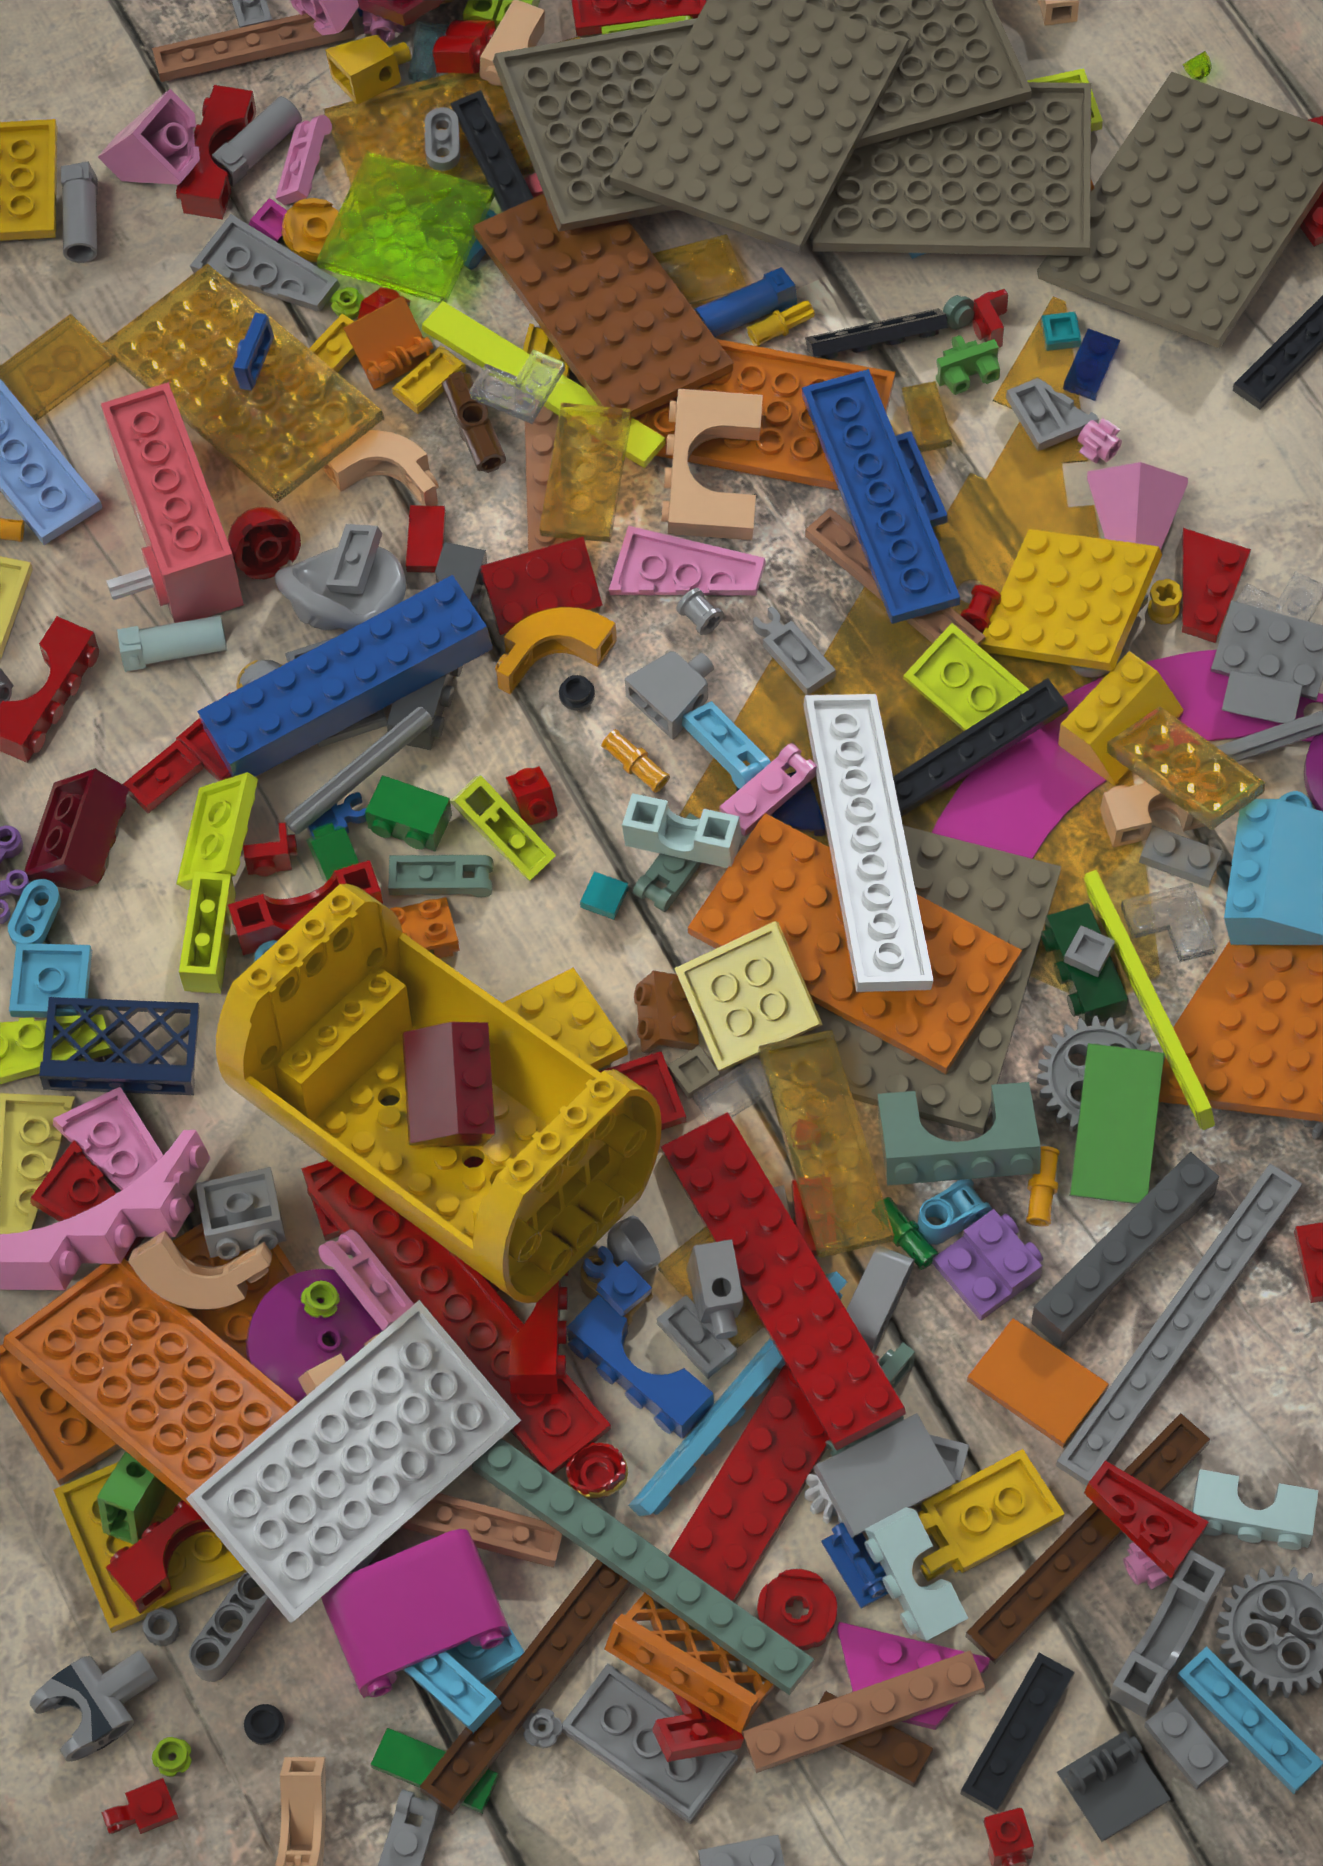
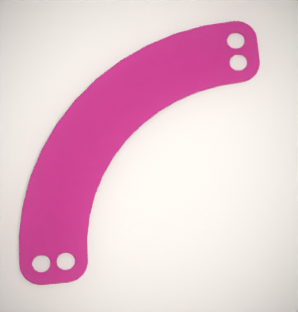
M1217 649L1188 652L1147 661L1148 665L1159 672L1184 711L1136 765L1146 759L1177 748L1208 741L1242 738L1283 723L1222 710L1229 676L1211 671ZM1105 676L1062 696L1069 707L1067 712L971 772L961 783L938 818L932 833L1033 859L1046 837L1063 817L1090 792L1107 781L1058 745L1061 723ZM1318 693L1317 700L1300 696L1295 719L1304 717V709L1310 703L1319 702L1323 704V694ZM1314 736L1301 741L1311 742Z

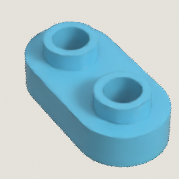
M38 879L30 882L24 888L8 923V933L15 946L16 943L42 944L45 941L61 905L58 888L53 882L46 879ZM48 899L45 905H37L39 900ZM28 930L34 931L33 935L29 937L23 936L24 932Z

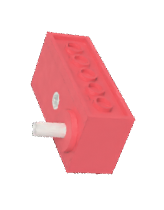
M169 382L101 403L114 458L147 546L141 548L146 568L107 580L112 599L116 600L153 588L159 605L164 606L168 604L174 623L206 618L243 606L233 554Z

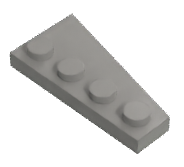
M232 214L229 215L190 265L194 273L319 312L340 287L338 279Z

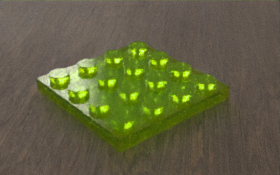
M367 151L317 258L318 268L433 302L441 303L444 301L447 303L476 239L473 225L484 221L495 197L494 188Z

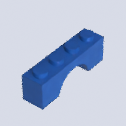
M598 1294L567 1326L569 1348L582 1360L588 1357L598 1366L596 1368L597 1372L605 1381L610 1384L617 1382L626 1390L625 1396L634 1406L639 1409L645 1407L654 1414V1421L663 1431L668 1434L674 1432L683 1439L714 1405L713 1392L685 1368L664 1375L647 1373L637 1368L628 1359L623 1349L628 1334L627 1318L621 1317Z

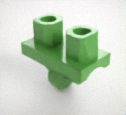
M961 335L952 337L953 348L943 351L944 357L936 360L938 368L936 380L939 386L946 384L954 395L965 392L970 388L968 376L978 373L982 382L986 384L1000 378L998 363L999 347L995 339L977 344L976 340L965 343Z

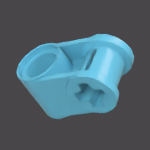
M972 1179L958 1180L949 1188L922 1204L917 1222L918 1230L929 1244L937 1245L945 1242L992 1210L990 1204L984 1203L974 1190ZM930 1217L940 1218L944 1223L941 1225H932L927 1221V1219Z

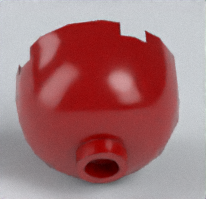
M255 507L248 509L236 518L228 534V543L237 567L252 579L265 580L275 577L277 571L281 569L280 567L286 565L289 560L292 563L296 560L301 547V538L292 521L284 513L275 508Z

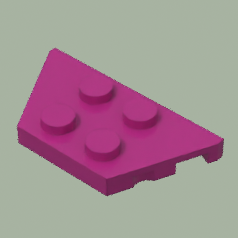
M839 1622L837 1627L852 1692L964 1653V1651ZM972 1654L980 1674L984 1673L988 1669L990 1658ZM960 1701L902 1722L936 1730L948 1716V1712Z

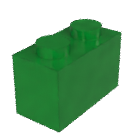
M382 775L365 814L368 829H371L376 835L383 838L394 837L403 840L415 849L422 850L426 848L436 851L452 817L450 798Z

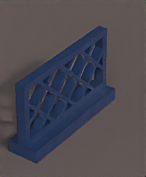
M49 997L43 1062L40 1064L39 1075L43 1090L109 1092L121 1087L124 1093L194 1096L199 1003ZM57 1009H73L80 1018L64 1030L56 1021ZM101 1010L111 1011L118 1019L103 1031L90 1019ZM137 1012H148L155 1021L139 1032L128 1020ZM175 1013L190 1014V1024L178 1034L166 1023ZM86 1023L97 1036L81 1048L70 1035ZM121 1025H124L135 1037L119 1049L107 1036L112 1034ZM161 1026L172 1039L157 1051L145 1038ZM56 1029L60 1034L54 1038ZM189 1035L187 1045L183 1039ZM64 1040L77 1051L66 1061L52 1060L53 1049ZM103 1040L115 1054L105 1062H95L87 1053ZM141 1042L152 1056L142 1064L132 1063L125 1054ZM179 1044L187 1053L186 1065H170L162 1056ZM119 1059H121V1061H122L123 1063H116V1062H117Z

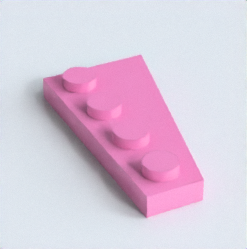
M628 526L609 587V594L685 595L690 590L699 588L704 595H757L766 561L763 557Z
M121 1087L53 1118V1126L71 1143L75 1140L81 1147L82 1153L121 1191L147 1172L163 1156ZM188 1195L186 1197V1201L191 1209V1212H193L194 1203Z

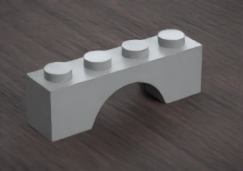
M1192 1550L1189 1551L1171 1582L1166 1596L1139 1644L1130 1653L1115 1679L1110 1699L1143 1718L1147 1716L1222 1585L1226 1569Z

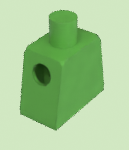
M127 1452L123 1454L98 1494L97 1500L103 1533L135 1544L142 1538V1533L149 1527L165 1494L166 1485Z

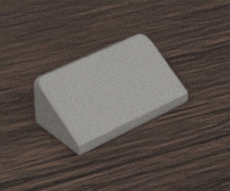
M1231 670L1222 710L1284 724L1295 720L1303 685Z

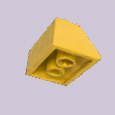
M1129 651L1117 663L1114 671H1110L1061 723L1058 745L1109 783L1116 786L1183 714L1184 709L1159 672Z

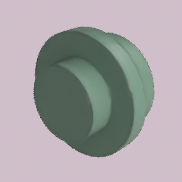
M956 295L946 302L943 312L947 316L950 328L957 330L967 326L974 317V301L969 297Z

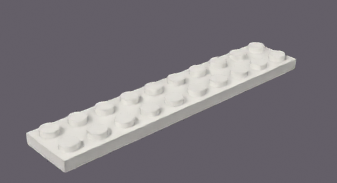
M805 695L803 703L813 760L817 765L816 777L856 992L931 990L933 975L877 695Z

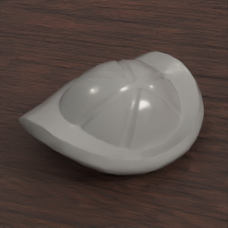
M379 546L363 594L330 592L326 586L338 547L282 568L275 574L277 588L290 600L300 621L321 630L340 628L350 630L402 602L406 591L405 574L400 562L393 553Z

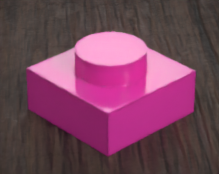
M269 198L250 219L248 225L279 243L283 238L281 234L282 221L287 210Z

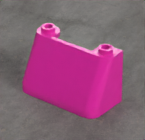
M466 1529L446 1532L348 1574L321 1597L326 1613L363 1698L367 1696L379 1697L387 1694L392 1690V1684L397 1680L396 1672L470 1641L474 1646H481L482 1649H491L503 1643L505 1637L512 1635L479 1551L469 1531Z

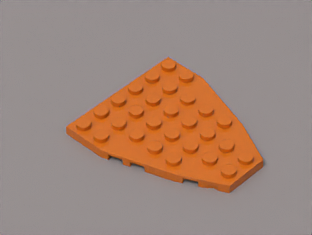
M1229 940L1173 1027L1213 1109L1323 1122V945H1231ZM1165 1057L1159 1102L1188 1105Z

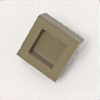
M700 1046L668 1064L670 1075L688 1099L720 1081V1073Z

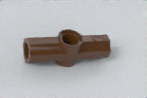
M459 371L450 374L442 382V388L459 426L460 437L466 443L477 471L489 473L498 470L506 462V457L489 419L488 408L481 401L470 373Z

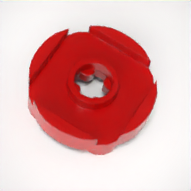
M790 1569L779 1573L778 1577L772 1579L769 1584L767 1582L762 1588L757 1602L758 1620L804 1651L823 1645L829 1634L833 1631L837 1620V1600L833 1591L830 1590L829 1586L823 1582V1578L818 1574L804 1569ZM794 1601H801L802 1607L808 1609L809 1612L807 1615H802L800 1619H794L792 1614L786 1613V1607H793Z

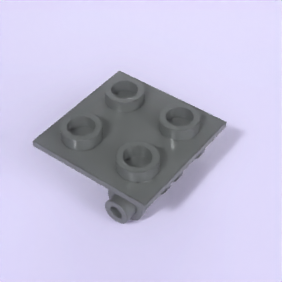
M1126 1731L1057 1771V1774L1101 1842L1171 1800L1141 1755V1744L1135 1736L1130 1738Z

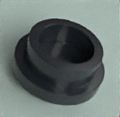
M581 675L568 677L559 688L561 703L571 710L585 709L592 704L595 698L593 684Z
M269 1704L255 1706L247 1713L244 1720V1730L247 1737L258 1745H269L276 1742L282 1736L285 1728L282 1713L279 1709Z

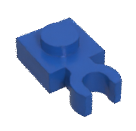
M360 792L348 795L344 803L340 805L336 803L309 825L307 830L310 836L314 837L312 832L314 829L328 823H333L334 827H345L348 834L349 828L347 823L360 824L366 822V808L360 811L352 809L354 806L363 803Z
M601 1246L598 1249L597 1255L603 1260L604 1264L598 1266L593 1264L589 1258H586L583 1263V1270L592 1278H600L601 1281L597 1284L596 1291L623 1317L651 1294L652 1287L627 1261H624L617 1267L613 1263L611 1251Z

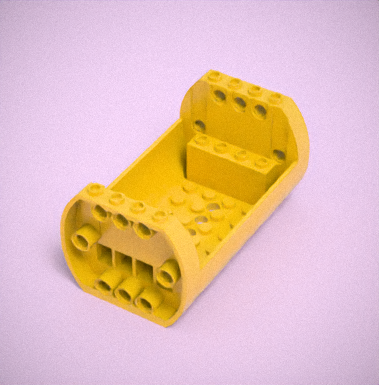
M339 884L232 982L221 1010L216 1033V1057L221 1076L230 1088L514 1300L521 1303L538 1302L641 1198L653 1171L661 1140V1114L657 1100L651 1093L615 1069L604 1070L600 1073L405 935L394 912L357 886ZM448 1022H488L495 1135L483 1146L440 1147L436 1145H409L402 1034L406 1031ZM389 1095L400 1099L398 1103L392 1106H384L380 1103L384 1097ZM470 1157H480L484 1160L478 1167L469 1168L463 1164Z

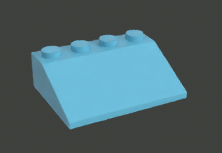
M1241 799L1224 914L1231 945H1323V811L1280 799Z

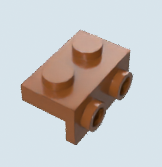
M653 970L636 985L634 991V1002L637 1005L639 1021L637 1035L640 1038L641 1051L651 1053L659 1045L693 1050L699 1045L697 1020L677 974Z

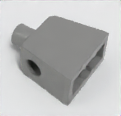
M670 651L625 678L626 697L673 740L684 728L682 726L683 715L706 703L708 699V683L704 677L714 670V666L703 653H699L687 663L679 654Z
M732 1240L696 1245L693 1247L686 1270L699 1322L703 1324L712 1322L716 1339L733 1337L738 1334L735 1318L738 1317L743 1305V1295Z

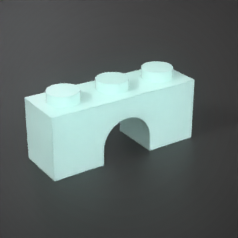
M634 793L631 795L622 823L625 846L724 868L732 867L742 838L739 816L703 809L700 819H686L673 813L669 809L668 801Z
M1199 1470L1192 1512L1209 1522L1203 1534L1218 1536L1222 1533L1238 1535L1240 1540L1250 1543H1258L1262 1540L1278 1542V1546L1289 1550L1309 1547L1313 1536L1319 1490L1279 1483L1274 1503L1266 1509L1254 1510L1245 1506L1238 1496L1239 1476Z
M905 1507L864 1529L869 1538L865 1542L866 1549L875 1563H881L887 1575L882 1578L884 1586L892 1599H899L904 1610L900 1614V1618L910 1635L916 1634L917 1637L928 1641L968 1619L951 1582L939 1579L930 1585L919 1586L913 1578L912 1566L914 1560L920 1553L933 1547L916 1510Z

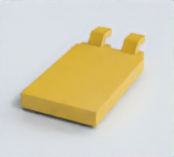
M1023 1449L922 1502V1510L918 1512L919 1518L928 1536L931 1534L940 1549L922 1559L923 1564L919 1569L927 1581L944 1574L950 1568L955 1573L958 1571L964 1573L1063 1520L1065 1513Z

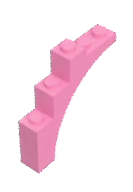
M183 1130L170 1149L147 1172L101 1204L72 1218L46 1227L19 1233L0 1234V1290H66L82 1263L120 1264L136 1237H155L163 1231H166L169 1237H175L191 1212L186 1197L211 1158L197 1131Z

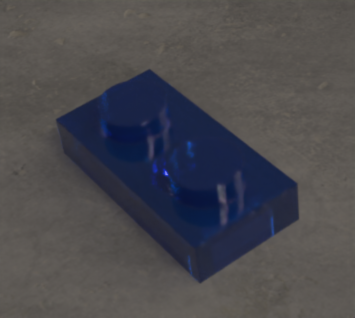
M1088 328L1066 376L1063 390L1096 401L1119 349L1121 340Z

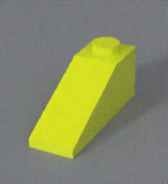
M481 775L473 778L450 800V803L473 828L529 881L556 856Z

